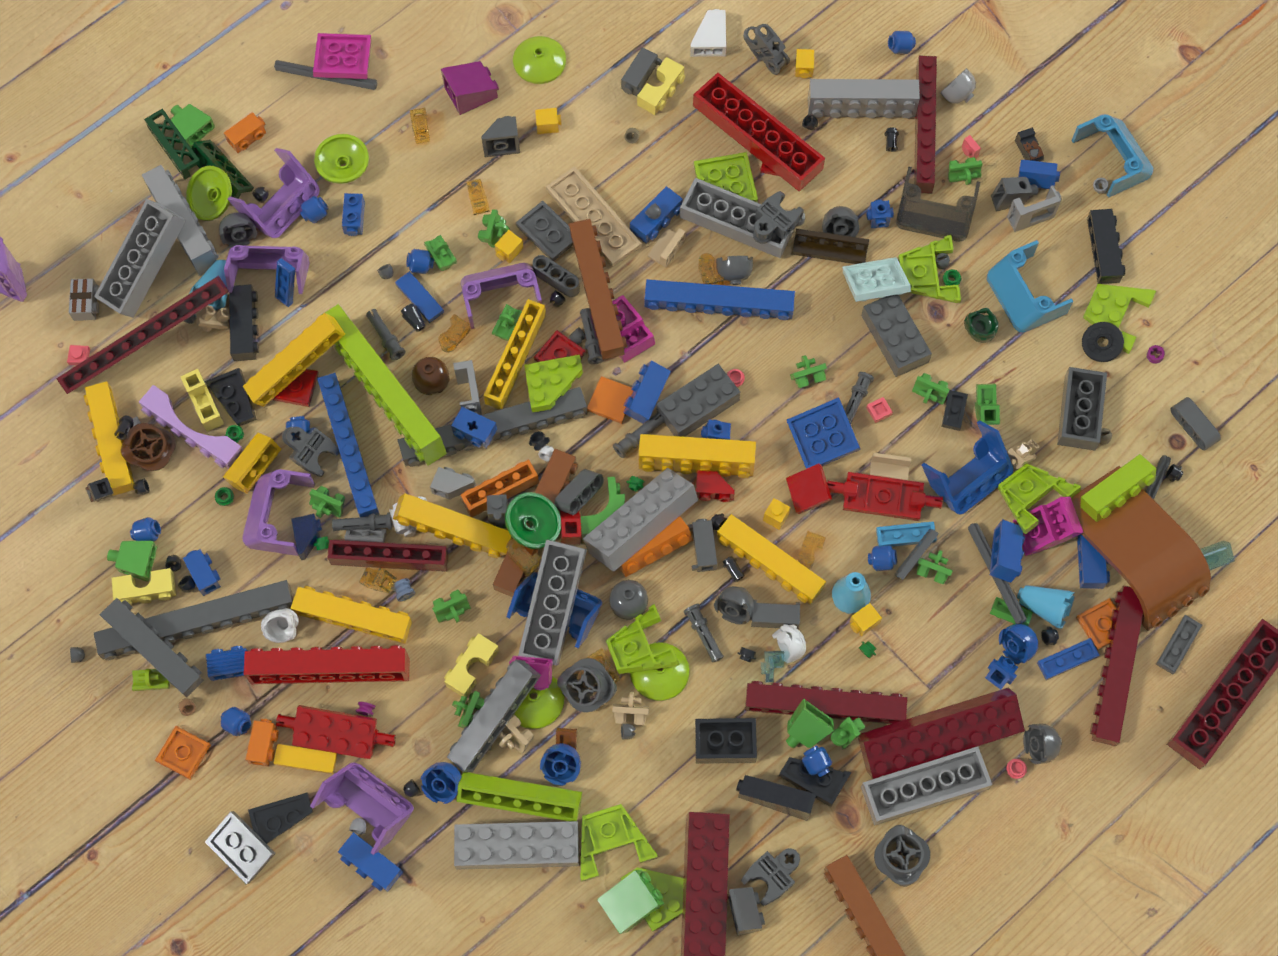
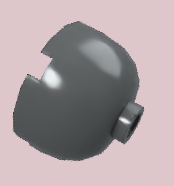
M834 207L824 215L822 221L823 232L855 237L859 232L858 217L848 207Z
M231 213L225 216L219 225V235L224 245L225 243L229 244L231 248L236 245L247 246L250 244L249 240L255 239L257 236L254 222L244 213Z
M727 256L728 258L725 261H722V257L717 258V272L724 281H730V285H740L741 281L746 280L752 273L753 257Z
M628 579L614 586L610 593L609 602L616 616L621 619L632 620L640 614L643 615L647 609L648 595L642 584Z
M732 586L720 592L715 600L714 608L717 613L720 611L723 614V619L734 624H742L744 621L746 623L749 622L754 609V600L745 588Z
M1047 724L1029 725V730L1025 731L1023 736L1025 753H1030L1032 758L1029 760L1035 765L1052 762L1059 755L1062 740L1052 726Z

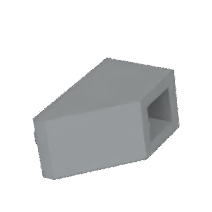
M438 467L430 489L432 494L450 500L461 495L466 490L474 488L476 484L473 477L469 474L462 473L461 475L455 473L451 468Z

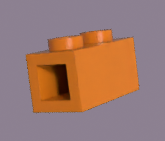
M252 112L226 130L224 135L230 146L239 153L246 150L250 144L260 140L266 134L264 128L266 124L260 116L256 117Z
M260 719V721L253 722L245 759L249 764L269 767L270 761H273L275 754L273 745L278 740L279 730H277V727L271 720Z

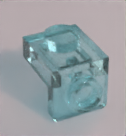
M764 651V662H761V674H765V682H774V668L784 667V651Z

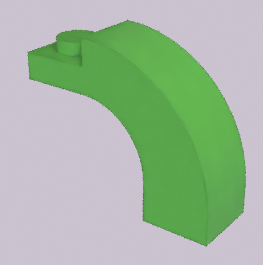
M607 477L609 502L606 508L596 515L580 516L582 541H584L583 538L625 504V494L620 493V483H616L615 477Z

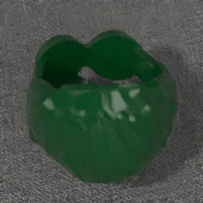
M989 308L969 313L964 320V326L968 334L979 343L991 341L999 327L996 316Z

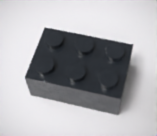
M756 718L695 719L696 764L756 763Z

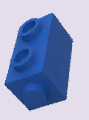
M1021 160L1018 177H1027L1030 185L1036 184L1038 188L1050 189L1051 186H1055V182H1059L1060 171H1057V163Z
M344 193L342 229L346 235H363L365 209L363 194Z
M201 549L193 550L183 558L203 596L221 587L218 582L221 578L216 569L212 571L210 567L212 560L208 553L203 554Z

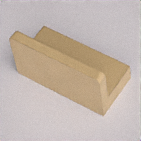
M667 228L648 254V258L666 268L685 241L686 231L679 228L675 233Z
M873 453L869 475L908 480L911 458Z

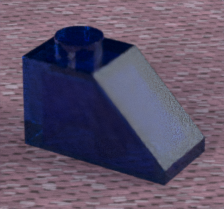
M315 514L291 519L297 552L301 560L307 558L314 548L313 543H317L316 539L321 538L319 531L322 530V524Z

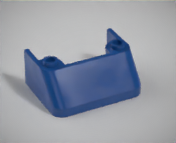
M980 420L977 422L982 438L975 443L973 448L976 457L948 478L945 473L939 472L926 463L922 464L931 488L939 497L942 496L947 506L957 514L967 512L1013 474V465L999 431Z
M532 572L515 590L506 616L510 619L515 612H518L520 616L528 617L538 572ZM577 589L568 626L570 627L569 634L577 640L576 648H579L587 638L602 606L601 599Z

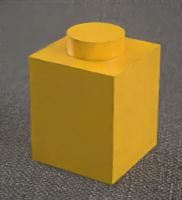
M797 49L795 77L813 78L814 50Z
M557 108L536 109L537 134L559 133L558 126L562 125L561 114L557 115Z
M510 230L494 245L496 256L508 263H511L524 249L523 240Z
M773 498L764 513L763 521L780 530L789 516L791 507Z
M869 603L851 616L849 621L850 627L856 634L859 633L862 637L879 625L882 617Z

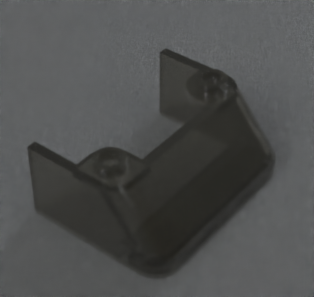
M908 166L896 218L897 226L902 230L939 238L951 235L953 241H964L968 236L980 182L977 181L972 197H960L956 207L920 199L921 189L917 185L909 183L912 167Z

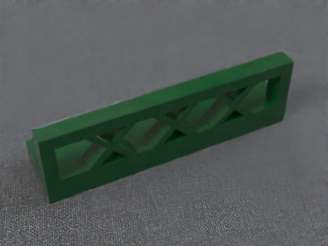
M162 108L145 118L144 121L184 180L191 177L188 170L201 162ZM163 115L165 118L164 124H156L154 120ZM166 129L174 131L173 138L164 136ZM175 142L183 143L182 151L174 150ZM184 155L192 156L194 159L186 165L183 162Z
M211 140L194 142L191 149L201 162L197 166L199 168L215 166L222 169L228 175L231 182V197L239 199L241 193L251 192L254 189L252 184Z

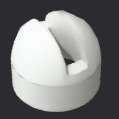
M548 445L544 446L538 453L539 457L549 462L554 448Z

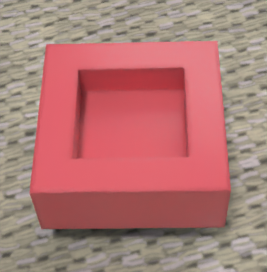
M971 135L964 138L962 144L964 154L976 159L979 156L981 147Z
M70 345L67 363L69 365H78L89 358V346Z
M884 397L866 406L875 423L891 416L893 413Z

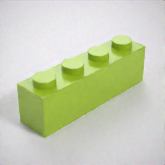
M1139 454L1081 497V508L1096 522L1102 518H1107L1115 508L1122 507L1130 497L1137 496L1141 489L1153 484L1156 479V468Z

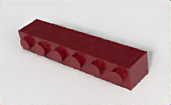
M329 540L327 559L331 565L447 572L449 553L446 546Z

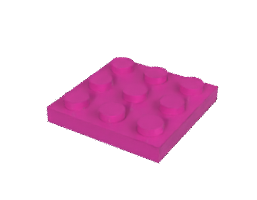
M318 33L313 77L367 79L371 35Z

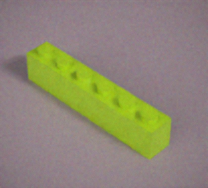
M463 772L458 784L456 802L571 822L578 819L582 792Z

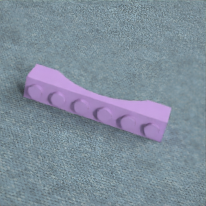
M154 385L139 401L142 407L141 411L148 417L152 415L157 418L156 422L163 427L167 425L175 436L184 437L188 445L193 448L195 446L198 447L200 453L207 458L211 456L215 459L214 462L221 468L226 467L229 469L243 451L239 444L227 436L204 435L188 428L177 418L169 396Z

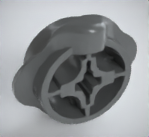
M592 658L577 661L574 665L567 668L557 680L558 687L569 703L580 712L597 710L601 705L607 703L617 691V685L605 667L599 661ZM584 670V674L581 676V679H577V676L580 673V671ZM593 692H598L595 699L590 700L591 696H593Z
M896 825L885 834L882 841L877 845L874 861L881 873L885 874L896 884L907 887L916 882L923 870L928 866L930 849L925 840L916 835L912 830L904 825ZM896 842V850L886 854V848ZM905 843L911 845V846L913 847V849H912V848H908V847L905 845ZM900 851L903 856H906L905 860L902 858L901 855H899ZM918 858V864L908 869V861ZM891 863H896L900 869L894 867Z

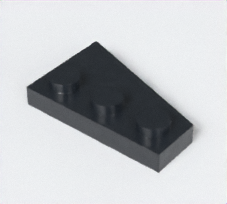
M240 368L204 381L238 426L257 420L250 397L243 387L246 383Z
M789 757L779 776L803 791L816 794V799L832 807L851 772H842L828 767L829 772L821 777L818 774L810 775L802 760Z
M306 792L248 809L253 831L266 844L313 813V809L310 807L309 793Z

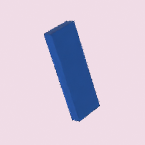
M280 258L276 266L275 298L289 307L293 304L295 268Z
M410 271L395 281L396 286L414 306L418 307L419 312L429 323L444 313V309Z
M1089 638L1039 660L1037 664L1045 680H1048L1098 658L1100 655L1093 641Z

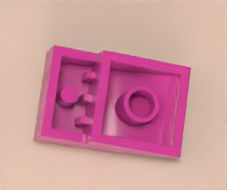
M622 295L613 300L612 303L617 305L619 315H616L617 321L621 320L623 328L620 334L621 337L625 336L627 347L624 348L625 355L619 356L625 363L655 345L654 335L645 326L641 316Z
M1060 497L1047 505H1040L1029 511L1038 519V525L1027 534L1023 533L1025 541L1022 548L1025 556L1059 545L1084 533L1071 497ZM1016 519L1013 520L1014 524L1019 525Z

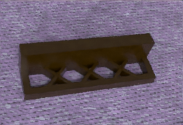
M796 228L792 255L851 264L865 263L869 239Z

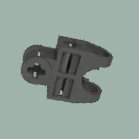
M760 24L757 27L751 26L745 29L743 34L745 42L757 60H763L771 73L777 75L784 65L790 63V58L783 51L786 48L768 24ZM762 27L766 29L767 35L760 31ZM750 30H753V32L755 33V38L753 40H751L748 36V32Z
M781 191L776 192L756 209L755 218L758 220L754 225V240L757 243L765 244L775 235H778L783 240L796 227L803 216L804 209L798 207L790 211L784 210L780 204L784 200L785 194Z
M288 427L282 433L283 442L294 450L289 459L302 469L316 476L322 477L324 471L320 469L321 466L318 464V456L321 452H329L334 456H338L340 453L338 447L331 439L317 428H311L307 433L300 427ZM291 433H296V440H291L293 438Z
M788 848L783 850L774 859L767 851L752 864L741 879V882L746 885L749 881L753 882L760 879L767 884L768 891L760 901L764 907L780 898L795 884V881L789 875L797 869L800 863V855L796 850ZM786 856L794 858L793 864L790 862L788 864L785 863Z

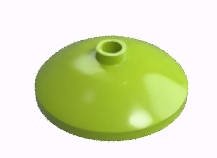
M535 36L524 40L518 45L513 55V65L516 73L523 80L533 84H545L555 80L562 74L566 65V55L563 47L554 39L545 36Z
M337 134L328 137L318 146L314 156V163L318 173L325 180L336 184H345L358 179L366 171L369 163V154L367 147L359 138L349 134Z
M205 166L197 170L191 177L186 191V200L191 211L194 212L198 219L212 221L222 216L230 204L228 198L232 196V186L228 175L222 169L215 166Z
M662 642L649 644L653 655L673 647L680 665L666 667L662 671L652 669L631 672L630 677L633 686L642 696L650 700L666 701L679 695L687 685L689 679L688 661L685 655L671 644Z
M552 676L549 688L544 690H536L534 687L531 689L514 713L521 722L520 726L527 729H541L552 724L560 716L564 707V694L558 687L557 679ZM535 693L538 696L536 699H531L530 695Z

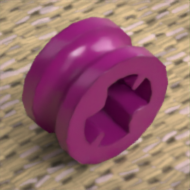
M1154 345L1149 348L1146 357L1149 362L1157 364L1163 360L1165 351L1161 346ZM1153 351H1156L1157 354H1160L1158 358H1155L1154 355H1151Z
M358 702L359 708L356 709V713L370 717L374 715L372 710L375 709V705L367 702Z

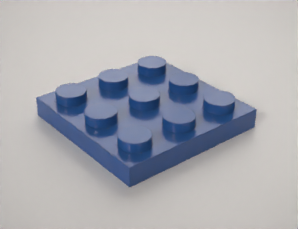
M839 397L787 419L806 469L818 463L824 466L861 450Z

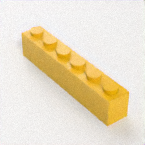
M527 300L483 395L486 405L499 410L504 408L546 316L545 305Z
M326 313L320 315L313 324L305 328L285 349L277 353L275 358L264 365L256 375L249 378L243 387L252 402L264 407L341 339L345 333L337 320Z
M107 381L85 387L86 394L84 395V400L90 408L88 417L94 425V428L91 430L94 439H97L98 442L95 448L98 456H101L102 459L99 465L101 472L105 473V477L108 478L113 491L112 495L115 496L136 490L133 489L134 480L130 463L121 455V446L124 440H120L114 435L119 426V416L112 388Z
M406 493L399 497L393 519L397 520L400 525H411L420 532L433 533L439 539L447 538L456 545H467L471 550L486 552L492 558H499L507 554L511 539L508 530Z
M732 514L717 531L718 541L723 546L731 547L740 558L745 557L750 561L751 566L766 572L765 575L769 579L777 580L781 583L783 589L788 592H794L801 602H807L811 605L825 587V580Z
M309 586L297 588L290 608L297 615L403 644L406 643L412 625L411 618L405 612H390V609L383 606L375 608L368 602H353V599L346 596L338 598L333 593L323 591V593L316 592L314 588Z

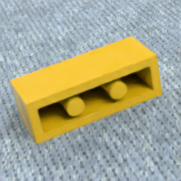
M257 432L224 474L223 478L232 487L247 494L282 449L272 438Z

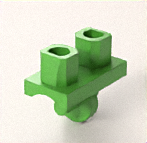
M974 157L968 158L965 163L961 164L957 160L950 161L949 183L964 180L966 185H970L971 179L981 178L982 161H976Z
M492 210L491 214L483 216L482 222L487 227V230H480L478 238L481 242L488 243L492 248H495L494 245L498 242L499 238L510 230L506 225V220L498 214V210Z
M441 235L433 240L424 242L425 247L441 271L449 269L451 265L457 263L455 256Z
M506 304L492 331V335L509 341L522 310L514 309Z
M804 355L801 356L802 362L796 363L797 369L804 367V370L790 374L791 380L795 379L798 388L809 385L806 376L808 374L813 375L815 383L826 380L824 369H827L824 363L810 368V365L816 363L815 359L808 360L807 356Z
M923 373L921 377L918 376L912 392L925 397L923 400L925 404H927L928 400L943 405L950 390L948 389V383L945 381H939L938 384L931 381V375Z
M320 486L317 490L312 489L310 491L309 505H312V509L317 510V517L321 518L324 514L328 516L332 514L339 518L342 516L345 503L344 495L338 493L332 498L329 496V490L323 486Z
M939 550L937 555L930 552L928 558L935 560L934 563L920 558L917 562L919 564L917 575L926 578L930 568L937 571L934 581L940 584L945 583L953 570L938 565L939 562L943 564L948 562V559L941 557L943 553L941 550Z
M455 590L450 594L451 600L444 602L443 598H438L433 601L434 608L432 609L439 623L453 618L456 623L460 622L458 616L464 614V611L471 609L465 593L462 594L459 590Z
M474 691V693H471L467 704H465L467 700L465 696H461L459 702L453 701L452 706L457 708L454 715L460 716L463 711L458 727L465 728L469 726L473 720L472 712L474 708L480 710L485 704V699L479 696V692Z
M849 717L832 732L831 740L835 745L846 749L857 739L860 732L865 729V725L860 718L852 721Z

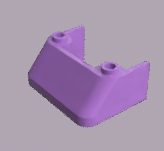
M276 148L274 151L285 163L279 170V178L284 185L261 209L254 203L246 204L241 199L228 198L229 202L238 212L249 216L257 229L272 238L279 237L300 215L302 211L301 204L312 196L317 197L320 191L318 184L290 151Z
M0 237V293L23 302L27 296L22 269L3 243L4 240Z
M236 245L229 250L224 267L227 289L229 292H232L238 268L276 269L277 261L282 258L295 268L298 292L303 294L309 268V257L301 248L295 246Z
M514 264L466 275L461 279L460 285L471 329H474L469 301L477 299L481 292L519 284L525 288L533 287L536 301L542 304L536 275L530 264Z
M279 469L261 475L255 483L242 537L244 544L248 548L299 556L295 543L276 540L277 530L273 525L267 524L275 488L283 489L288 484L314 488L315 483L310 474Z
M357 763L348 764L323 781L310 807L315 808L323 801L332 808H340L346 805L374 826L372 837L376 843L371 851L373 855L390 843L414 810L413 805Z

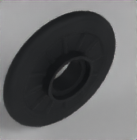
M1098 322L1086 329L1082 337V347L1085 354L1097 362H1108L1115 359L1121 353L1124 346L1122 332L1117 326L1108 322ZM1101 337L1107 338L1108 345L1105 347L1099 346L1097 343L1098 339Z

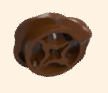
M140 423L129 430L121 446V455L132 465L139 466L148 471H157L168 464L175 450L176 441L169 431L149 423ZM147 435H157L160 438H148ZM141 438V442L135 446L137 441ZM162 448L161 452L156 456V452ZM139 455H140V456H145V455H146V456H149L150 459L144 460V459L138 458L137 456H139Z

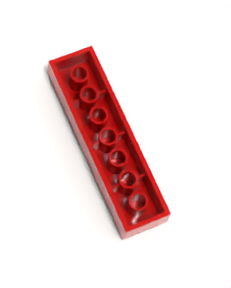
M717 72L693 94L694 108L797 191L800 192L824 169L825 157L720 73Z
M398 645L391 646L390 648L371 646L370 649H363L360 646H353L350 649L331 647V650H323L321 647H312L311 650H303L298 647L291 648V650L271 648V651L253 648L251 651H245L244 676L250 684L409 681L410 658L406 649Z

